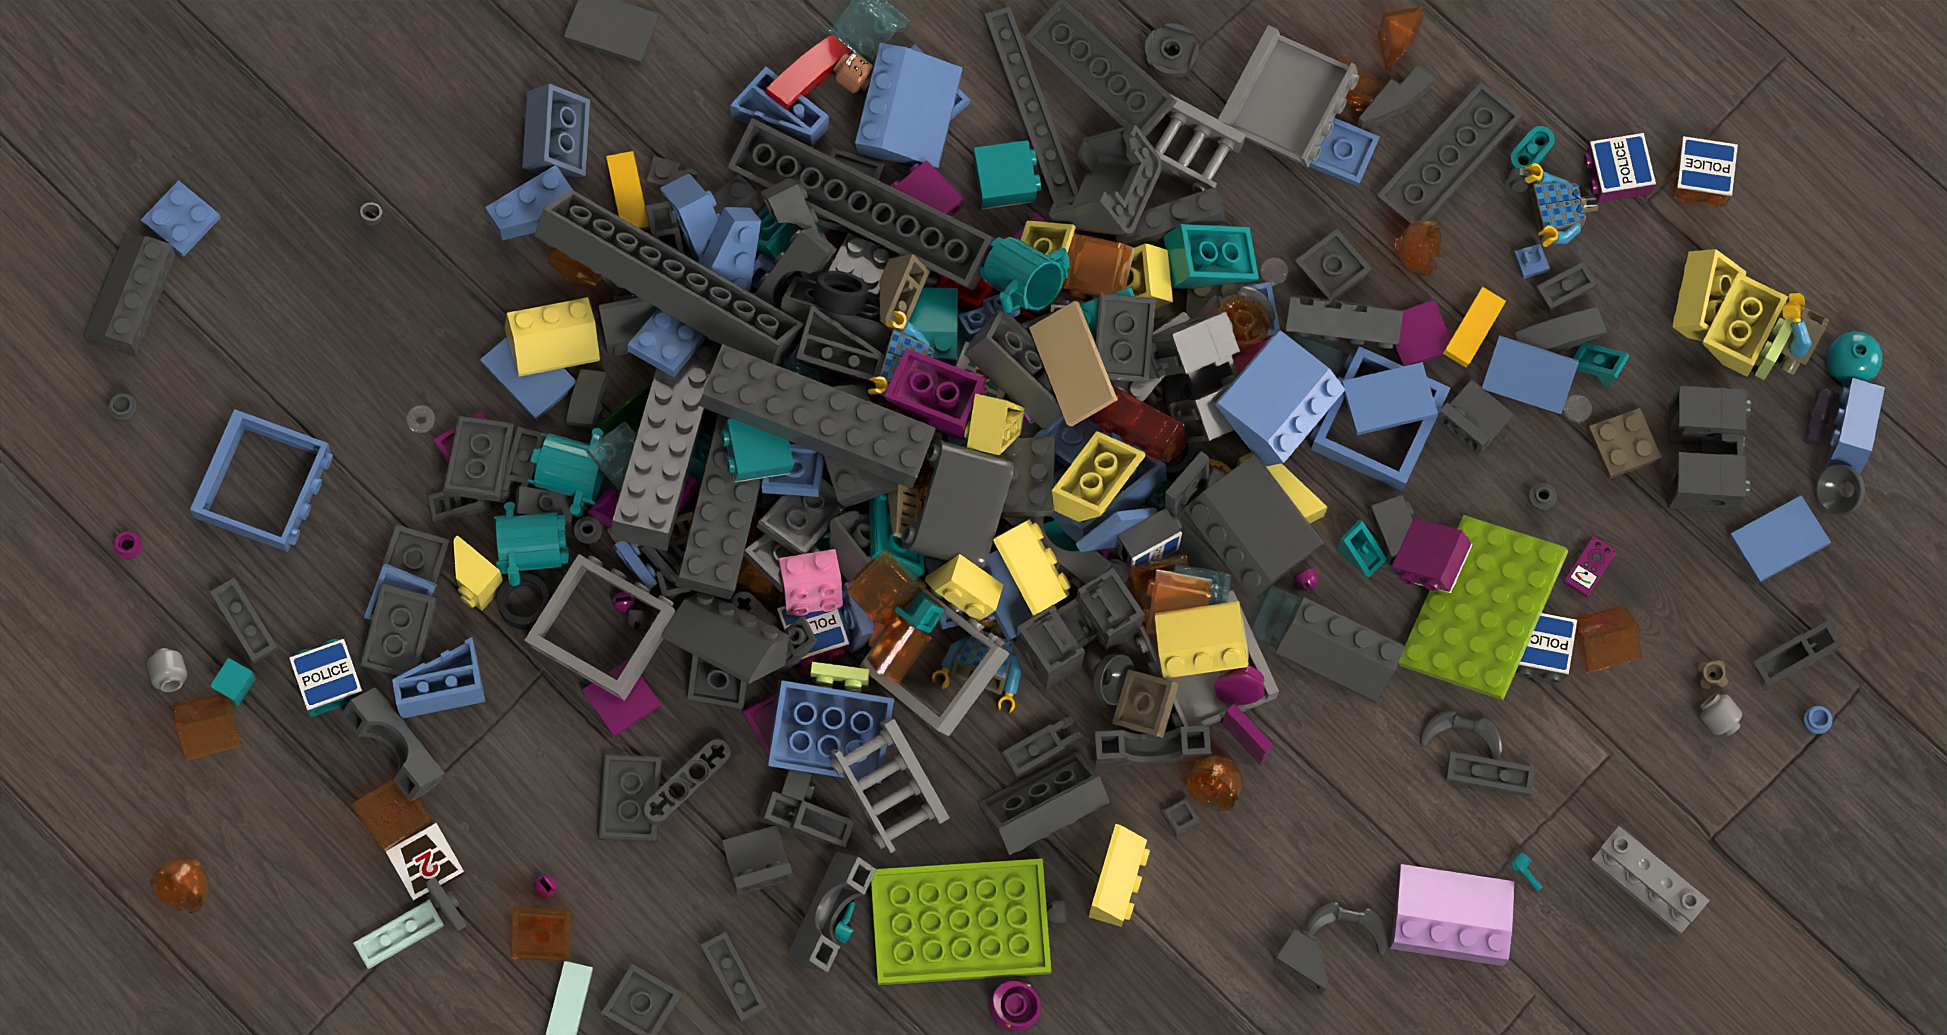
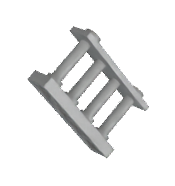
M1171 95L1177 100L1176 104L1166 114L1170 117L1171 121L1154 148L1161 159V170L1192 186L1196 193L1217 186V183L1212 181V178L1226 154L1232 150L1239 153L1244 145L1246 134ZM1186 125L1194 129L1195 134L1179 161L1176 162L1163 154L1179 127ZM1209 137L1218 142L1219 147L1201 175L1189 169L1188 165L1204 138Z
M888 717L879 723L883 730L879 731L880 735L844 756L837 749L830 751L833 756L830 763L838 775L843 774L875 831L872 837L880 850L884 848L885 851L892 853L895 851L891 843L892 839L926 819L929 821L933 819L934 822L941 824L948 820L949 816L895 719ZM884 745H892L896 752V755L893 756L894 760L858 781L855 779L849 768L850 765ZM899 769L901 771L906 770L910 777V780L907 781L908 784L871 806L863 791ZM913 794L917 796L919 794L924 802L921 806L922 809L884 830L877 815Z
M1618 826L1590 861L1679 936L1710 901L1620 826Z

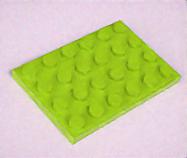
M1463 515L1457 529L1463 530L1473 545L1451 593L1440 590L1438 592L1429 591L1398 663L1401 667L1504 700L1568 554V550L1566 547Z
M1043 859L876 869L871 880L878 985L1051 974Z

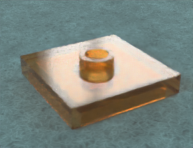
M393 779L352 803V808L383 853L432 824L431 817L418 798L410 802L393 782Z

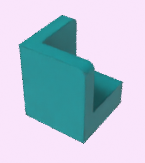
M918 592L907 609L896 606L894 611L916 629L931 633L945 612V609L925 593Z
M228 658L212 682L211 687L213 690L229 698L232 704L238 707L255 682L256 677L251 670Z

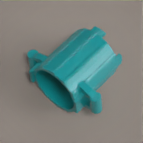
M998 237L990 243L992 250L986 258L984 268L980 267V274L990 286L1001 292L999 296L1003 312L1010 313L1020 307L1037 311L1048 307L1058 296L1064 282L1063 278H1068L1067 269L1070 267L1067 250L1059 248L1057 251L1045 255L1018 238L1011 237L1006 239Z
M600 428L593 429L590 444L554 434L542 433L541 436L546 439L542 448L534 449L531 462L534 463L535 477L534 480L528 479V483L534 484L539 488L574 497L570 512L574 516L579 517L583 513L584 503L596 506L595 499L604 477L608 451L611 452L612 449L601 445L605 434Z
M507 502L504 505L505 516L494 517L499 557L496 566L501 574L508 573L510 585L517 586L520 584L519 571L562 567V564L568 563L569 550L566 547L565 515H558L557 512L515 516V504Z

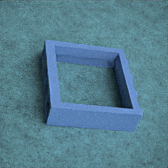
M1359 346L1356 354L1350 353L1344 365V368L1348 370L1345 377L1339 376L1338 380L1342 383L1344 380L1354 378L1361 363L1380 372L1404 366ZM1427 377L1439 414L1450 391V387ZM1343 392L1324 415L1325 419L1322 425L1316 424L1310 436V439L1314 440L1311 450L1397 490L1403 491L1437 417L1422 421L1400 470L1396 471L1326 438L1345 398Z
M234 409L190 508L193 517L288 552L290 546L295 545L299 538L300 530L298 527L301 520H306L310 513L311 504L309 502L312 495H317L322 484L321 474L324 469L327 470L332 462L333 454H331L329 444ZM245 429L317 455L282 537L209 511Z

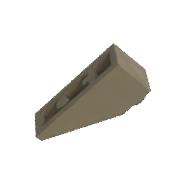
M914 254L889 259L880 278V321L886 327L887 320L893 322L896 320L895 315L891 311L903 312L906 315L907 321H909L930 272ZM887 327L891 332L893 330L897 331L896 328Z

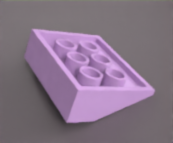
M1401 864L1390 949L1504 966L1509 960L1514 881Z

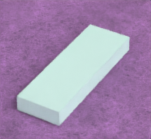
M429 899L355 941L353 944L366 967L370 969L440 929L444 924Z
M564 961L546 1035H577L593 967Z

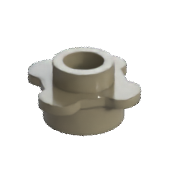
M1717 660L1716 662L1709 663L1701 662L1698 665L1697 670L1701 673L1702 679L1700 686L1703 689L1707 690L1712 686L1723 688L1727 685L1728 679L1725 677L1724 662ZM1710 673H1714L1715 677H1711Z

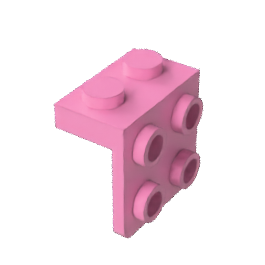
M835 549L779 558L787 615L804 616L810 612L833 611L843 605L841 574Z

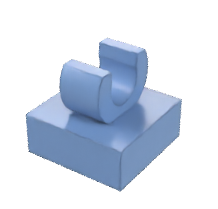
M1541 244L1517 250L1513 254L1522 279L1546 273L1550 269Z

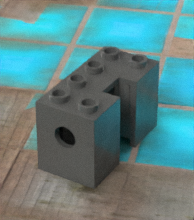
M1226 312L1195 317L1153 335L1151 362L1157 379L1167 375L1183 373V375H1186L1192 392L1191 395L1167 405L1180 444L1210 441L1234 430L1214 404L1239 376L1232 355L1240 352L1233 333L1232 322Z
M1679 386L1670 402L1669 443L1700 444L1701 454L1678 453L1676 468H1669L1668 509L1735 513L1739 506L1744 504L1745 497L1750 494V479H1746V456H1743L1745 448V435L1743 434L1746 431V416H1749L1751 412V400L1747 399V390Z
M1112 568L1079 588L1076 599L1057 610L1053 604L1017 627L1015 645L1044 689L1048 690L1082 668L1085 653L1084 646L1096 640L1106 654L1139 633L1145 614L1115 569Z

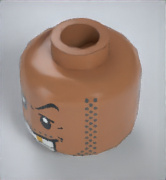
M852 53L850 55L844 54L833 71L836 72L835 80L851 93H857L861 89L867 91L869 88L874 67L859 54Z

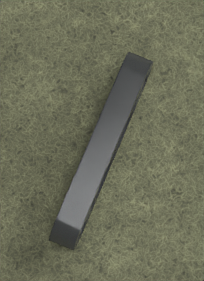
M715 739L705 745L647 800L642 810L644 819L654 825L664 822L726 763L730 757V747L723 740ZM711 748L715 750L721 748L723 750L721 753L722 759L716 757L708 765L706 760L713 752ZM692 765L701 766L704 770V777L698 780L693 779L689 775V768ZM672 784L682 786L684 796L679 799L671 797L668 791L669 786ZM662 794L668 803L660 811L661 817L658 814L652 816L650 814L652 809L650 805L658 806L663 800L659 796Z

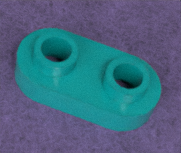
M1537 126L1531 129L1513 150L1509 160L1511 169L1525 168L1533 163L1540 164L1554 145L1555 137L1553 132L1544 126ZM1541 140L1543 141L1544 145L1539 146L1535 143V141ZM1518 160H1526L1527 165H1521Z

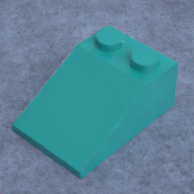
M1181 224L1163 236L1165 249L1168 250L1172 288L1197 289L1251 282L1259 279L1250 227Z
M922 288L909 322L930 342V347L934 349L932 358L955 366L957 361L958 288Z

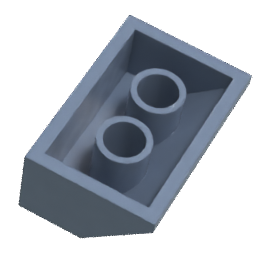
M546 84L527 91L523 169L540 175L556 165L564 177L586 176L590 99L552 84Z

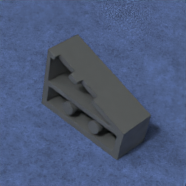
M811 305L794 363L875 387L876 384L869 379L880 376L885 355Z

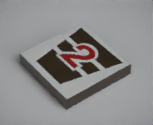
M437 823L386 851L414 902L430 894L425 884L433 877L437 879L442 887L465 874Z

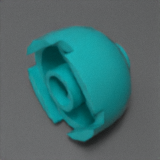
M1851 331L1843 333L1832 342L1826 353L1825 364L1832 378L1834 376L1840 381L1841 385L1849 387L1852 378L1870 383L1882 367L1883 353L1880 345L1872 336L1864 332Z

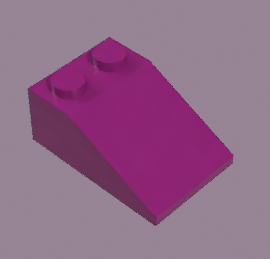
M906 348L884 398L924 423L935 427L936 430L963 440L966 425L968 422H971L975 394L984 395L985 378Z

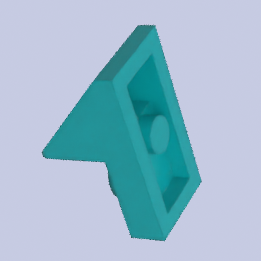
M1585 342L1581 344L1573 359L1579 361L1576 371L1597 376L1602 385L1607 387L1618 377L1629 355L1626 352Z

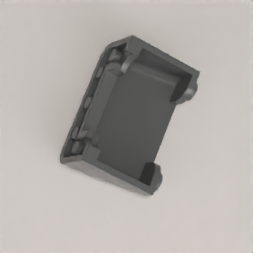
M1136 124L1083 139L1078 152V161L1087 171V174L1072 205L1066 200L1056 201L1052 205L1049 216L1055 223L1073 224L1076 227L1075 230L1118 236L1133 233L1162 169L1160 156Z
M933 439L932 444L927 450L926 459L929 466L935 469L919 522H912L909 526L905 527L902 533L901 548L946 563L960 554L982 569L988 560L1014 471L1013 463L996 456Z

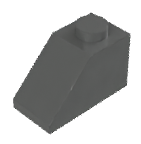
M1403 495L1371 505L1368 512L1388 564L1394 562L1413 521L1412 518H1414L1413 508L1409 502H1405Z
M1294 929L1274 963L1323 994L1328 986V979L1320 945L1315 942L1316 938L1305 930L1299 932Z

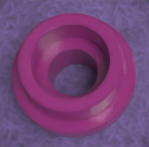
M124 531L115 537L113 549L120 558L132 559L140 553L142 541L136 533ZM126 542L133 543L132 548L129 550L123 549V545Z

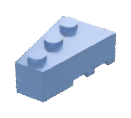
M765 67L730 105L731 118L747 124L753 118L812 147L829 129V116L803 95L785 110L765 94L766 88L779 77L769 68Z
M554 165L486 206L487 218L502 241L535 233L543 208L572 188L558 167Z
M688 173L661 187L660 190L663 196L671 202L674 209L671 213L675 220L678 219L684 233L682 234L694 260L699 263L698 259L701 254L705 253L711 241L710 236L720 214H716L713 207L717 204L710 191L705 192Z
M724 207L710 236L711 241L705 253L701 254L698 259L699 264L748 292L751 289L761 220L751 208Z
M1852 378L1848 388L1843 387L1839 397V403L1842 404V407L1838 409L1834 420L1836 429H1834L1830 439L1831 448L1825 469L1833 465H1846L1856 469L1861 474L1872 452L1885 387Z
M472 637L465 640V644L450 652L447 650L441 653L439 658L427 664L422 663L392 679L396 705L402 719L485 702L477 653Z

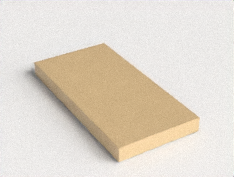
M1073 301L1029 327L1067 425L1072 427L1117 401L1079 302Z

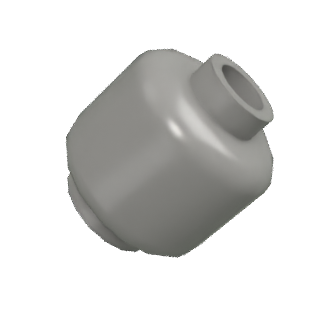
M162 648L157 650L147 661L150 681L156 689L163 692H173L181 688L187 679L186 666L182 655L178 651Z
M1716 693L1701 704L1700 719L1714 735L1718 736L1725 733L1727 736H1730L1740 728L1741 725L1738 722L1742 718V711L1730 696Z

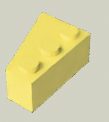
M975 394L971 422L967 423L964 437L968 439L967 448L1000 455L1020 436L1025 408L1007 400Z
M1251 452L1240 457L1236 467L1254 454ZM1282 463L1266 466L1309 524L1324 517L1327 506Z

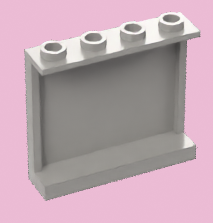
M1268 25L1218 120L1246 134L1245 139L1308 168L1311 161L1317 160L1321 152L1320 144L1323 138H1327L1331 134L1334 127L1332 121L1336 114H1340L1343 111L1347 101L1345 97L1349 89L1353 90L1357 85L1359 75L1356 65L1351 63L1348 66L1280 35L1278 29Z
M1231 590L1224 593L1221 599L1207 604V606L1236 602L1238 600L1234 591ZM1241 608L1249 651L1248 666L1254 667L1264 676L1265 692L1262 699L1257 702L1237 705L1244 712L1276 699L1279 690ZM1156 625L1148 629L1142 626L1139 629V637L1136 638L1137 645L1141 653H1146L1150 660L1147 666L1151 676L1163 678L1158 652ZM1220 671L1165 678L1166 680L1179 683L1171 709L1173 713L1170 714L1175 729L1188 726H1207L1223 720L1226 710L1232 705L1222 702L1214 693V684L1222 675Z

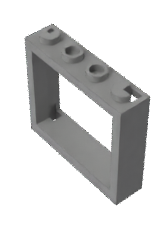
M578 554L527 635L525 642L536 651L625 701L664 639L662 638L663 631L676 613L672 607L674 603L662 595H659L658 598L650 595L649 592L651 590L639 582H636L634 585L627 582V576L614 568L611 572L604 569V564L591 555L585 558ZM586 570L660 612L618 680L544 639Z
M919 584L902 608L907 609L918 592L925 593L945 609L944 613L990 649L942 715L884 669L914 628L913 625L899 614L895 616L859 667L869 669V675L937 731L950 736L1010 653L1002 647L1004 641L993 633L987 635L982 631L985 626L972 617L968 620L963 616V610L951 602L949 604L943 600L944 597L936 593L932 588L929 590Z

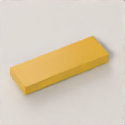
M630 151L606 156L619 217L642 231L650 230L634 152Z
M1482 287L1443 354L1467 368L1506 301Z

